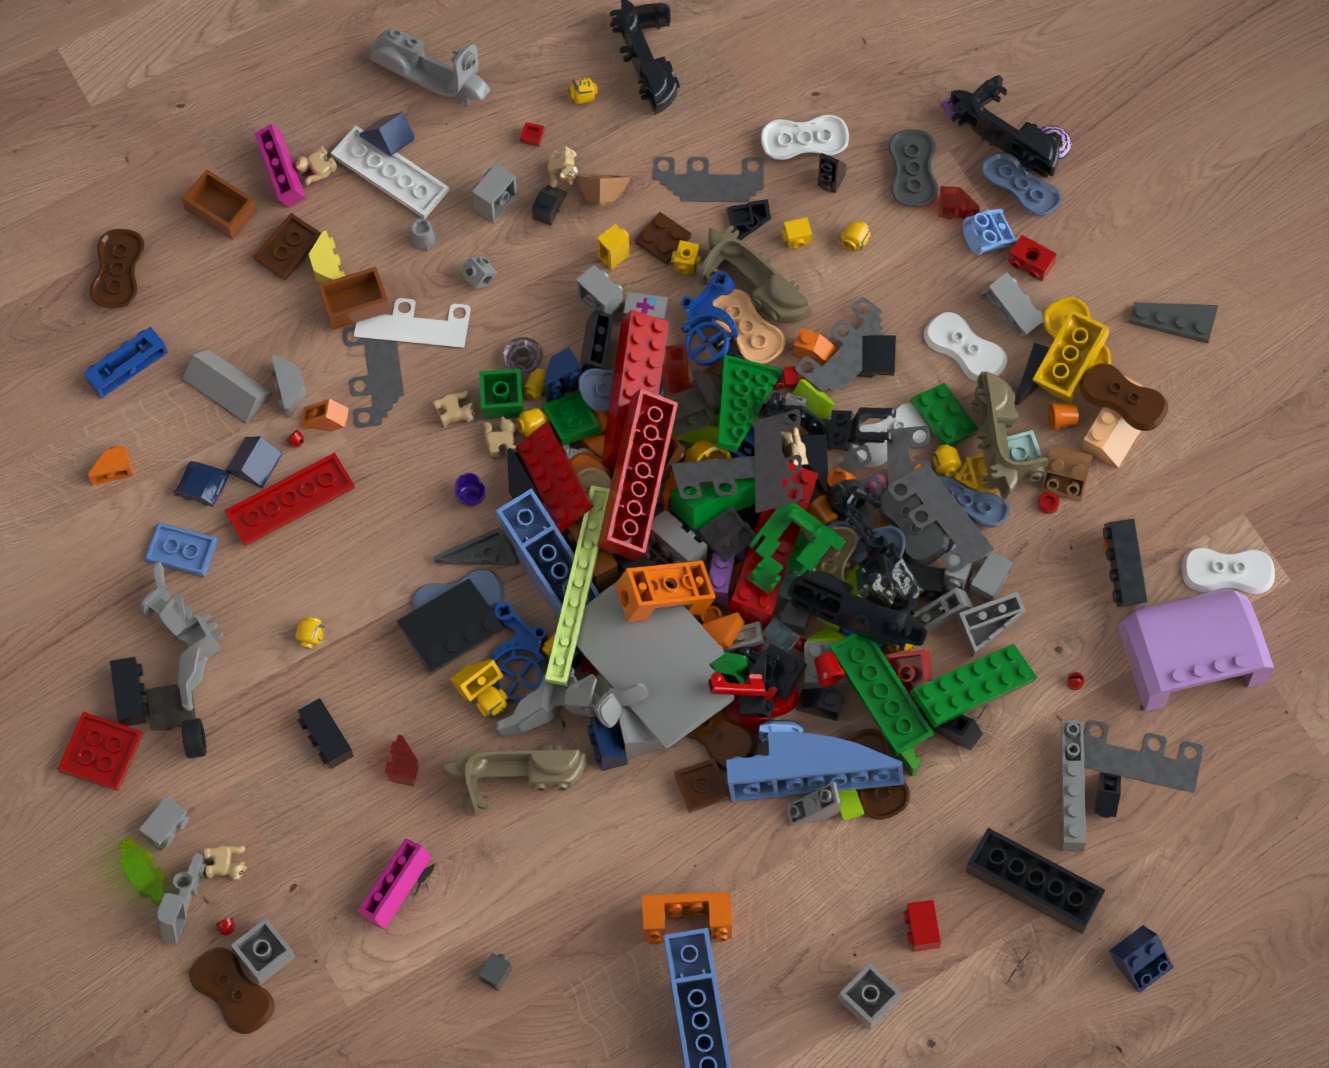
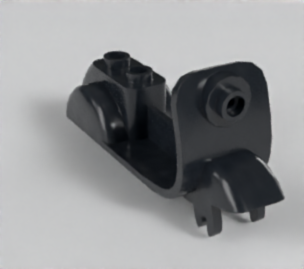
M621 0V9L610 12V16L616 15V17L612 18L610 26L614 27L612 30L614 33H622L626 46L620 48V54L628 53V55L623 56V61H632L639 77L638 84H642L638 93L643 94L641 96L642 100H649L652 110L656 115L666 110L677 96V89L680 88L677 77H673L671 73L673 68L670 61H666L664 56L657 59L653 58L642 29L657 28L660 30V27H669L671 22L670 6L665 3H654L635 7L629 0Z
M1000 75L994 76L990 80L987 79L974 93L965 90L951 91L950 101L954 105L953 112L959 111L952 116V122L960 119L958 126L967 122L982 137L981 140H987L991 146L994 145L1005 153L1017 157L1021 161V167L1027 166V171L1033 170L1044 178L1054 175L1059 162V146L1053 135L1046 134L1036 124L1026 122L1018 130L983 107L992 100L999 103L1001 101V97L998 96L1000 93L1003 95L1007 94V89L1002 87L1003 78Z
M824 571L806 572L795 578L790 584L788 594L792 597V606L864 638L881 644L891 645L892 648L898 645L900 652L904 651L906 644L921 646L925 641L927 630L918 619L913 617L918 608V605L915 604L916 599H914L913 588L908 589L905 599L900 595H896L890 606L891 609L852 594L854 588L851 584L839 580L836 576Z

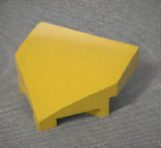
M983 453L971 457L967 456L966 462L959 473L957 472L954 479L975 491L999 492L998 487L993 489H986L984 487L985 483L990 482L983 481V478L988 475Z

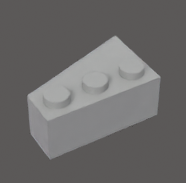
M664 510L653 519L649 540L660 547L661 553L666 558L670 557L675 563L703 561L705 564L707 562V544L704 542L699 544L693 539L695 534L691 531L687 533L682 528V523L667 510Z

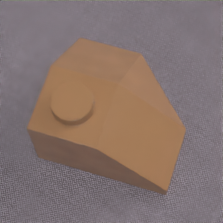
M580 174L576 175L574 180L586 201L594 202L595 206H606V202L616 201L630 182V177Z

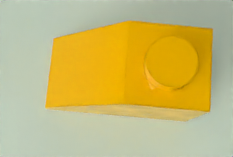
M490 659L466 666L451 677L450 680L458 693L471 702L501 679L503 674L494 660Z

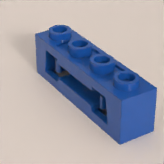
M149 327L146 330L140 331L131 341L124 342L115 352L107 354L99 363L91 365L84 372V375L89 385L102 399L167 354L168 351L165 343L152 327Z

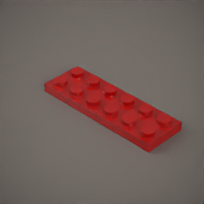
M546 421L516 446L558 530L563 532L594 507L556 432L549 422Z
M334 452L226 509L225 513L244 546H247L353 490L355 485Z

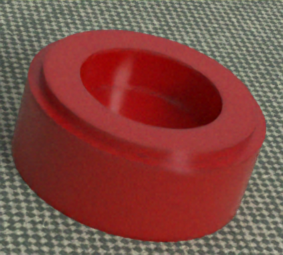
M1052 492L1043 493L1038 500L1040 511L1045 514H1052L1057 511L1059 506L1057 495Z

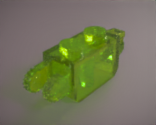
M127 837L119 842L123 853L120 864L139 896L143 898L150 896L154 903L160 906L165 894L162 890L165 887L162 881L165 879V876L159 867L155 869L151 862L155 860L149 850L144 851L141 845L137 846L131 837Z

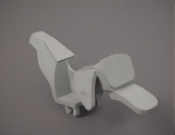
M155 562L154 575L158 589L152 590L142 600L141 610L148 617H152L155 614L159 615L162 624L166 626L176 639L184 641L188 645V649L179 656L178 688L180 689L182 706L187 711H191L194 708L192 690L201 683L207 660L221 650L216 639L220 638L223 632L222 630H219L217 633L212 632L218 626V623L215 621L208 625L206 624V621L212 618V615L209 613L202 617L195 615L192 618L191 607L184 606L181 595L175 594L167 603V600L172 595L166 588L164 569L161 562Z
M571 667L567 686L545 682V673L540 686L519 702L512 716L498 721L495 729L502 738L523 733L551 722L558 714L561 706L566 707L572 714L597 716L602 725L611 728L619 719L622 707L645 700L648 697V691L644 684L635 683L623 688H610L600 698L594 692L597 679L593 674L577 681L573 675L574 669Z

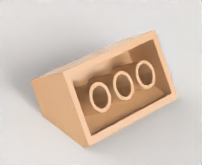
M1126 377L1132 383L1142 386L1140 383ZM1103 407L1085 436L1081 450L1118 469L1141 430L1131 427L1116 411Z

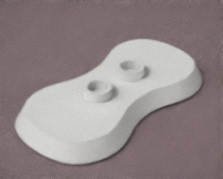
M822 115L806 122L777 119L767 123L761 132V143L764 152L769 157L778 160L789 159L807 152L835 155L845 150L849 142L846 123L835 115Z
M940 313L924 329L923 336L926 344L932 350L954 359L964 374L977 382L981 372L987 371L999 376L1006 367L1007 356L1005 351L999 345L977 336L965 319L956 313Z
M909 402L895 408L896 418L888 415L887 419L879 422L860 425V431L887 432V429L927 425ZM918 430L913 434V440L917 443H921L926 439V433L922 430ZM887 440L884 443L863 444L868 446L872 457L871 462L864 465V467H877L887 461ZM850 442L849 451L858 446ZM864 450L857 451L854 456L855 461L858 463L864 462L867 458V453Z
M1197 547L1189 550L1184 555L1181 565L1185 584L1190 589L1202 593L1221 588H1235L1249 594H1261L1272 587L1275 578V569L1271 557L1258 549H1246L1228 554L1205 547Z

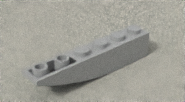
M1062 720L1061 850L1083 852L1086 845L1083 721Z

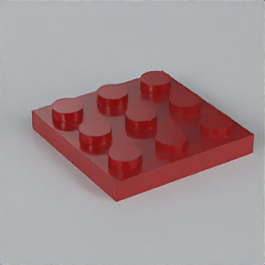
M83 711L57 769L59 772L119 791L141 741L143 732Z

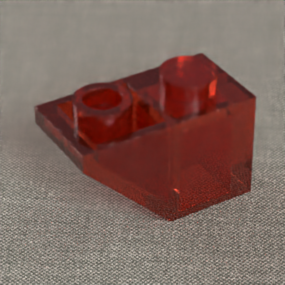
M940 187L938 217L965 219L979 213L980 206L961 187Z
M686 344L665 346L669 392H690Z
M398 735L397 740L392 742L390 753L393 755L391 761H387L385 773L388 775L389 782L414 787L419 770L418 759L403 736Z

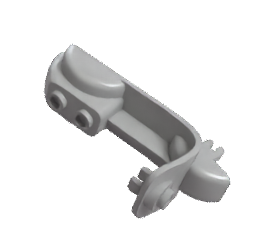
M389 29L381 33L370 47L371 55L369 59L434 93L450 98L455 96L458 104H461L462 101L464 102L465 108L469 105V98L482 100L490 92L488 84L476 75L479 60L477 48L474 44L469 43L463 49L456 47L452 51L455 54L451 59L453 68L424 54V43L398 29Z

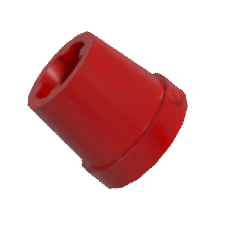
M833 652L824 653L814 659L818 675L817 680L820 686L833 685L845 678L844 669L841 668Z

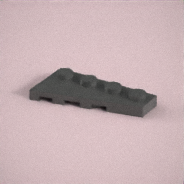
M1134 302L1129 324L1209 343L1218 305Z

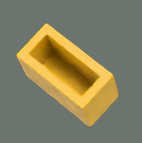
M616 224L597 238L598 258L610 270H613L629 257V234L624 228L620 229Z

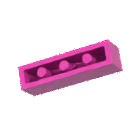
M272 124L255 132L278 200L291 207L306 199L282 132Z
M405 838L358 912L369 923L385 930L432 858L421 845Z

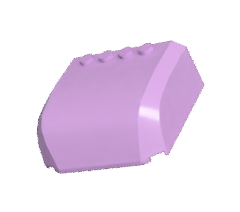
M1232 589L1215 590L1134 609L1117 623L1145 712L1165 707L1169 695L1173 691L1243 675L1247 688L1268 683L1274 669L1259 622L1249 599L1244 594Z

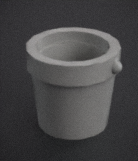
M417 219L414 221L410 234L411 244L418 250H429L436 243V233L428 220Z

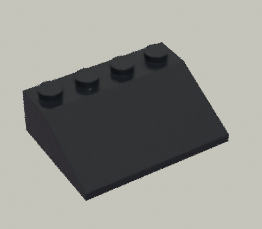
M469 578L397 620L398 625L429 675L502 633L504 629L491 607Z

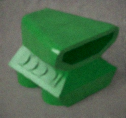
M724 652L721 657L709 666L716 673L723 675L726 682L744 684L743 678L750 674L751 664L746 656Z

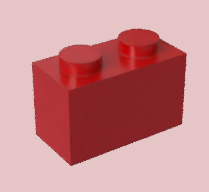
M934 900L907 903L903 916L905 924H909L910 932H907L908 945L913 946V952L940 948L941 939Z

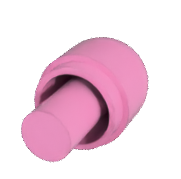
M875 475L879 478L883 491L888 485L887 478L883 475ZM869 481L865 484L864 488L875 492L877 484L874 481Z

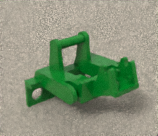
M796 503L780 506L749 545V548L753 549L759 543L762 536L766 537L755 551L764 559L756 566L748 580L767 594H770L781 579L778 574L784 567L772 559L771 556L781 544L778 539L792 521L812 535L810 542L796 559L797 562L804 566L796 578L806 573L807 570L812 571L830 546L840 551L847 544V541Z

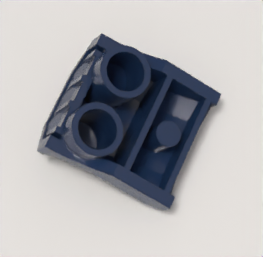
M190 461L179 485L173 493L175 496L180 495L185 500L193 499L201 502L204 506L213 507L224 489L229 472L200 462Z

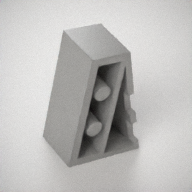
M1008 272L978 294L981 299L985 297L992 304L990 309L993 312L998 310L1004 316L1003 322L1020 339L1044 321L1041 311L1032 305L1027 293L1021 291L1016 279L1009 275Z
M1018 592L958 614L956 621L971 657L1014 624L1026 612Z

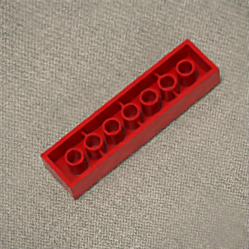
M633 309L621 319L601 460L602 464L614 468L631 396L639 389L659 395L668 330V321Z
M639 389L631 396L598 540V548L634 561L646 553L678 402L644 389Z
M787 462L789 471L797 467V465ZM802 467L799 472L791 474L793 484L802 485V499L794 503L806 511L818 473ZM782 478L783 487L789 484L786 478ZM790 489L786 497L790 500L795 499L799 494L798 489ZM778 507L759 512L726 609L732 613L738 612L740 616L750 620L759 621L763 625H766L772 616L801 528L792 521L778 539L781 544L771 558L784 568L778 574L781 579L771 593L767 594L748 580L756 566L764 559L755 551L766 537L762 536L759 543L753 549L749 548V545Z

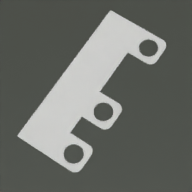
M398 298L395 300L393 315L382 314L356 322L354 337L464 348L471 308L469 305L452 304L449 310L448 321L415 318L413 316L416 302L413 299ZM402 302H408L411 305V309L407 313H401L398 310V305ZM458 307L464 308L466 311L465 317L461 319L453 316V311Z

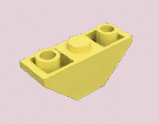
M327 231L321 233L309 252L316 281L321 283L345 276L344 271H339L338 266L341 265L338 254L333 252V249L336 248L333 237H328Z

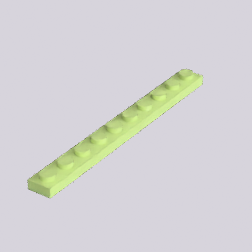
M592 485L590 488L589 498L594 507L584 514L545 677V682L567 686L599 550L597 545L610 491L608 488Z

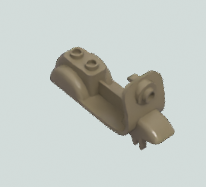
M729 226L723 234L709 228L708 244L711 252L705 260L700 261L696 266V275L699 277L700 285L705 286L706 283H710L712 281L711 276L719 271L717 268L725 261L730 262L757 287L753 291V302L758 308H763L771 320L788 324L805 320L811 316L812 310L808 305L807 299L799 292V285L793 287L795 281L788 282L770 266V259L767 261L763 259L762 252L757 254L747 244L737 239L739 231L736 230L734 233H731L734 226Z
M985 371L981 372L977 378L975 400L972 401L971 405H976L972 410L978 414L980 433H978L977 439L982 441L979 443L978 448L983 449L985 466L988 472L983 481L990 482L985 483L984 487L986 489L998 487L1001 497L1005 500L1011 495L1016 485L1040 481L1045 476V469L1049 461L1047 458H1040V456L1031 461L1030 456H1027L1024 462L1010 460L1005 427L1011 428L1018 418V411L1014 406L1015 393L1007 382L997 375Z
M550 745L548 750L515 751L514 746H511V751H503V747L500 746L499 751H487L471 755L468 747H465L464 754L461 753V748L458 747L456 749L457 761L445 764L441 768L442 772L449 779L467 784V794L463 795V808H467V812H474L476 817L479 816L478 808L482 810L488 809V803L483 804L480 802L482 798H488V793H479L477 787V780L479 778L528 777V787L533 789V791L541 792L546 789L566 791L567 788L572 787L582 776L586 767L587 754L581 753L579 750H562L560 745H557V750H553V746Z

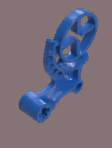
M725 271L716 272L712 277V281L697 297L693 299L684 297L681 301V305L686 310L688 321L682 327V331L688 333L684 345L685 352L695 364L700 366H711L721 361L724 354L726 355L728 352L729 338L739 337L737 326L731 316L721 308L713 305L715 299L721 295H729L735 289L734 281ZM716 320L727 324L731 332L727 333L722 326L715 323ZM710 327L719 329L718 333L708 339L711 344H714L724 337V345L719 354L716 355L713 348L707 345L706 347L713 358L704 361L695 359L696 355L706 349L703 344H700L690 351V343L695 334L698 333L701 340L707 343L708 341L701 330Z
M499 603L495 608L496 617L501 625L516 632V635L513 639L500 645L493 652L490 659L497 663L504 656L511 654V657L505 659L498 668L513 679H516L517 675L507 669L506 665L513 661H526V664L519 673L520 677H524L531 665H533L539 675L537 686L525 679H521V683L534 691L540 686L543 679L539 664L541 662L547 663V660L540 654L543 644L548 640L546 630L543 627L531 629L514 612L513 606L510 603ZM507 612H509V615H504L502 617V613L506 614ZM516 652L529 653L538 659L534 661L530 657L517 655ZM499 680L496 682L498 690L501 688ZM514 680L506 692L509 698L507 700L512 702H520L526 697L511 696L518 686L517 680Z

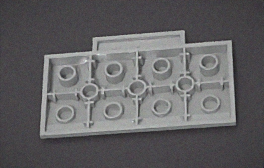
M614 583L585 606L576 647L612 688H623L635 683L645 685L648 697L641 702L628 705V707L665 749H668L734 701V695L711 694L708 685L711 675L716 673L709 665L724 654V650L684 605L655 608L646 621L627 623L615 587L616 583Z

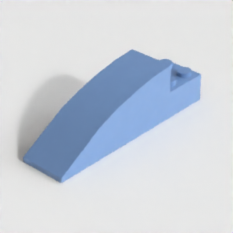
M531 488L497 509L494 516L516 549L514 552L515 557L547 603L560 618L574 553ZM592 581L586 605L600 595Z
M768 732V756L759 754L749 758L734 757L726 760L728 786L732 802L806 795L832 782H836L838 791L905 785L901 761L855 742L812 733Z
M708 928L664 935L663 940L670 976V988L684 1068H731Z

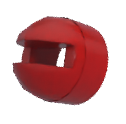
M297 429L287 438L286 442L290 446L297 448L303 444L304 436Z
M1079 672L1071 673L1067 678V686L1071 690L1081 689L1084 684L1083 675Z
M228 918L217 922L216 926L222 935H230L234 931L235 924L233 918Z

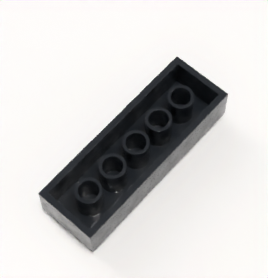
M987 828L966 868L967 873L1081 934L1084 933L1105 893V889L990 828Z

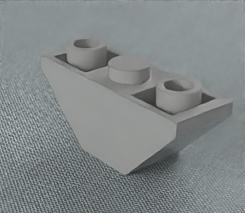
M275 354L272 355L273 363L270 364L272 376L276 375L278 380L274 381L276 393H281L282 399H278L280 409L285 411L288 418L293 415L306 396V390L300 367Z
M832 782L786 805L790 825L797 826L823 821L838 814L840 799L836 782Z

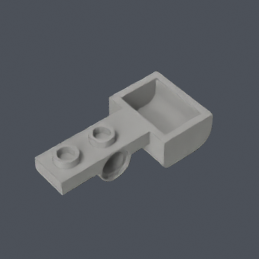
M195 853L188 872H180L174 876L175 894H164L157 911L161 938L168 944L177 946L188 918L187 910L193 895L196 896L200 885L198 882L200 877H204L207 866L204 864L203 855ZM183 884H187V885H188L187 887H184V888L179 887V886H181V885H183Z

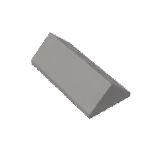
M209 349L193 354L183 377V381L246 424L272 395L271 391Z

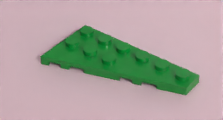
M724 354L721 368L716 448L737 452L783 369Z

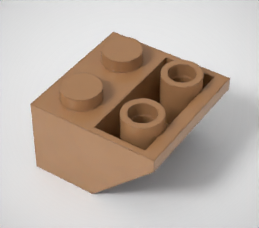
M1052 445L1048 459L1049 464L1046 468L1040 491L1052 492L1056 495L1081 501L1093 455Z

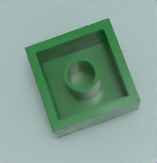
M521 370L479 371L483 419L502 418V416L504 418L519 417L520 413L523 412Z

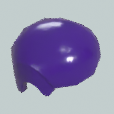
M465 473L456 480L454 492L461 504L476 506L483 501L486 495L485 484L480 481L477 474Z

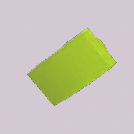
M800 379L793 392L794 395L807 398L805 407L819 416L820 419H828L835 406V403L824 392H818L806 379Z
M856 789L838 791L840 813L844 821L864 815Z

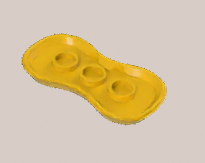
M1062 298L1053 302L1045 309L1043 325L1054 339L1071 309L1091 318L1088 306L1079 298ZM1105 344L1093 365L1098 363L1111 364V354Z

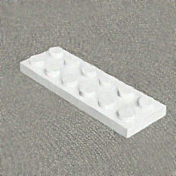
M355 125L331 152V157L425 219L449 192V187L397 152L392 156H388L361 138L359 134L364 130Z

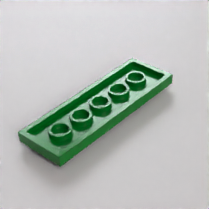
M853 633L829 647L830 652L834 653L841 668L844 669L850 684L896 756L933 736L932 729L876 642Z
M1011 644L914 688L911 694L933 727H936L1034 682L1037 676L1015 644Z

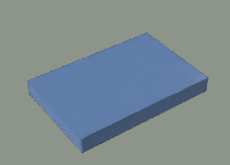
M158 522L145 556V562L152 564L161 562L163 567L205 578L218 543V538Z

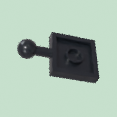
M770 643L767 650L773 653L776 659V666L773 669V678L777 688L775 696L786 701L807 664ZM741 647L736 650V654L748 657L749 661L756 663L759 657L752 652L751 647Z

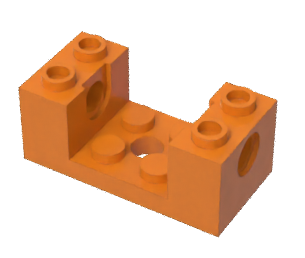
M703 561L627 568L615 584L627 623L646 621L655 608L684 605L692 615L704 614L716 598ZM665 582L673 584L674 589L667 587Z
M730 892L642 895L644 942H648L651 945L661 944V941H664L663 936L666 935L665 916L681 918L682 915L703 917L704 914H709L710 939H714L716 942H724L728 938H732Z

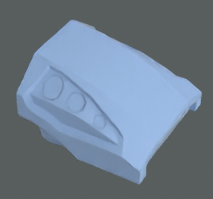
M1002 209L987 210L974 216L966 217L962 222L963 236L970 250L978 255H981L983 252L1013 246L1018 241L1014 237Z
M770 720L760 725L759 739H761L762 745L769 746L768 732L803 733V727L793 721Z

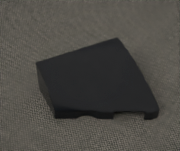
M768 199L727 207L729 224L734 226L732 233L738 230L739 235L737 239L739 240L744 239L771 220Z

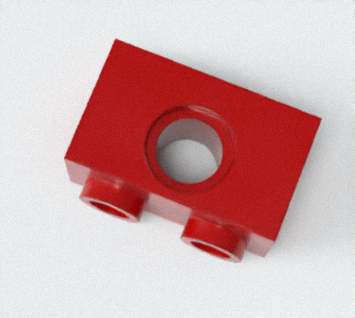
M1021 235L1009 253L1008 262L1014 268L1027 272L1032 278L1043 281L1055 264L1057 253ZM1027 258H1033L1035 261H1030Z

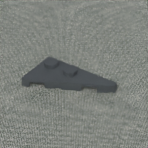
M500 527L433 556L436 564H517V560Z

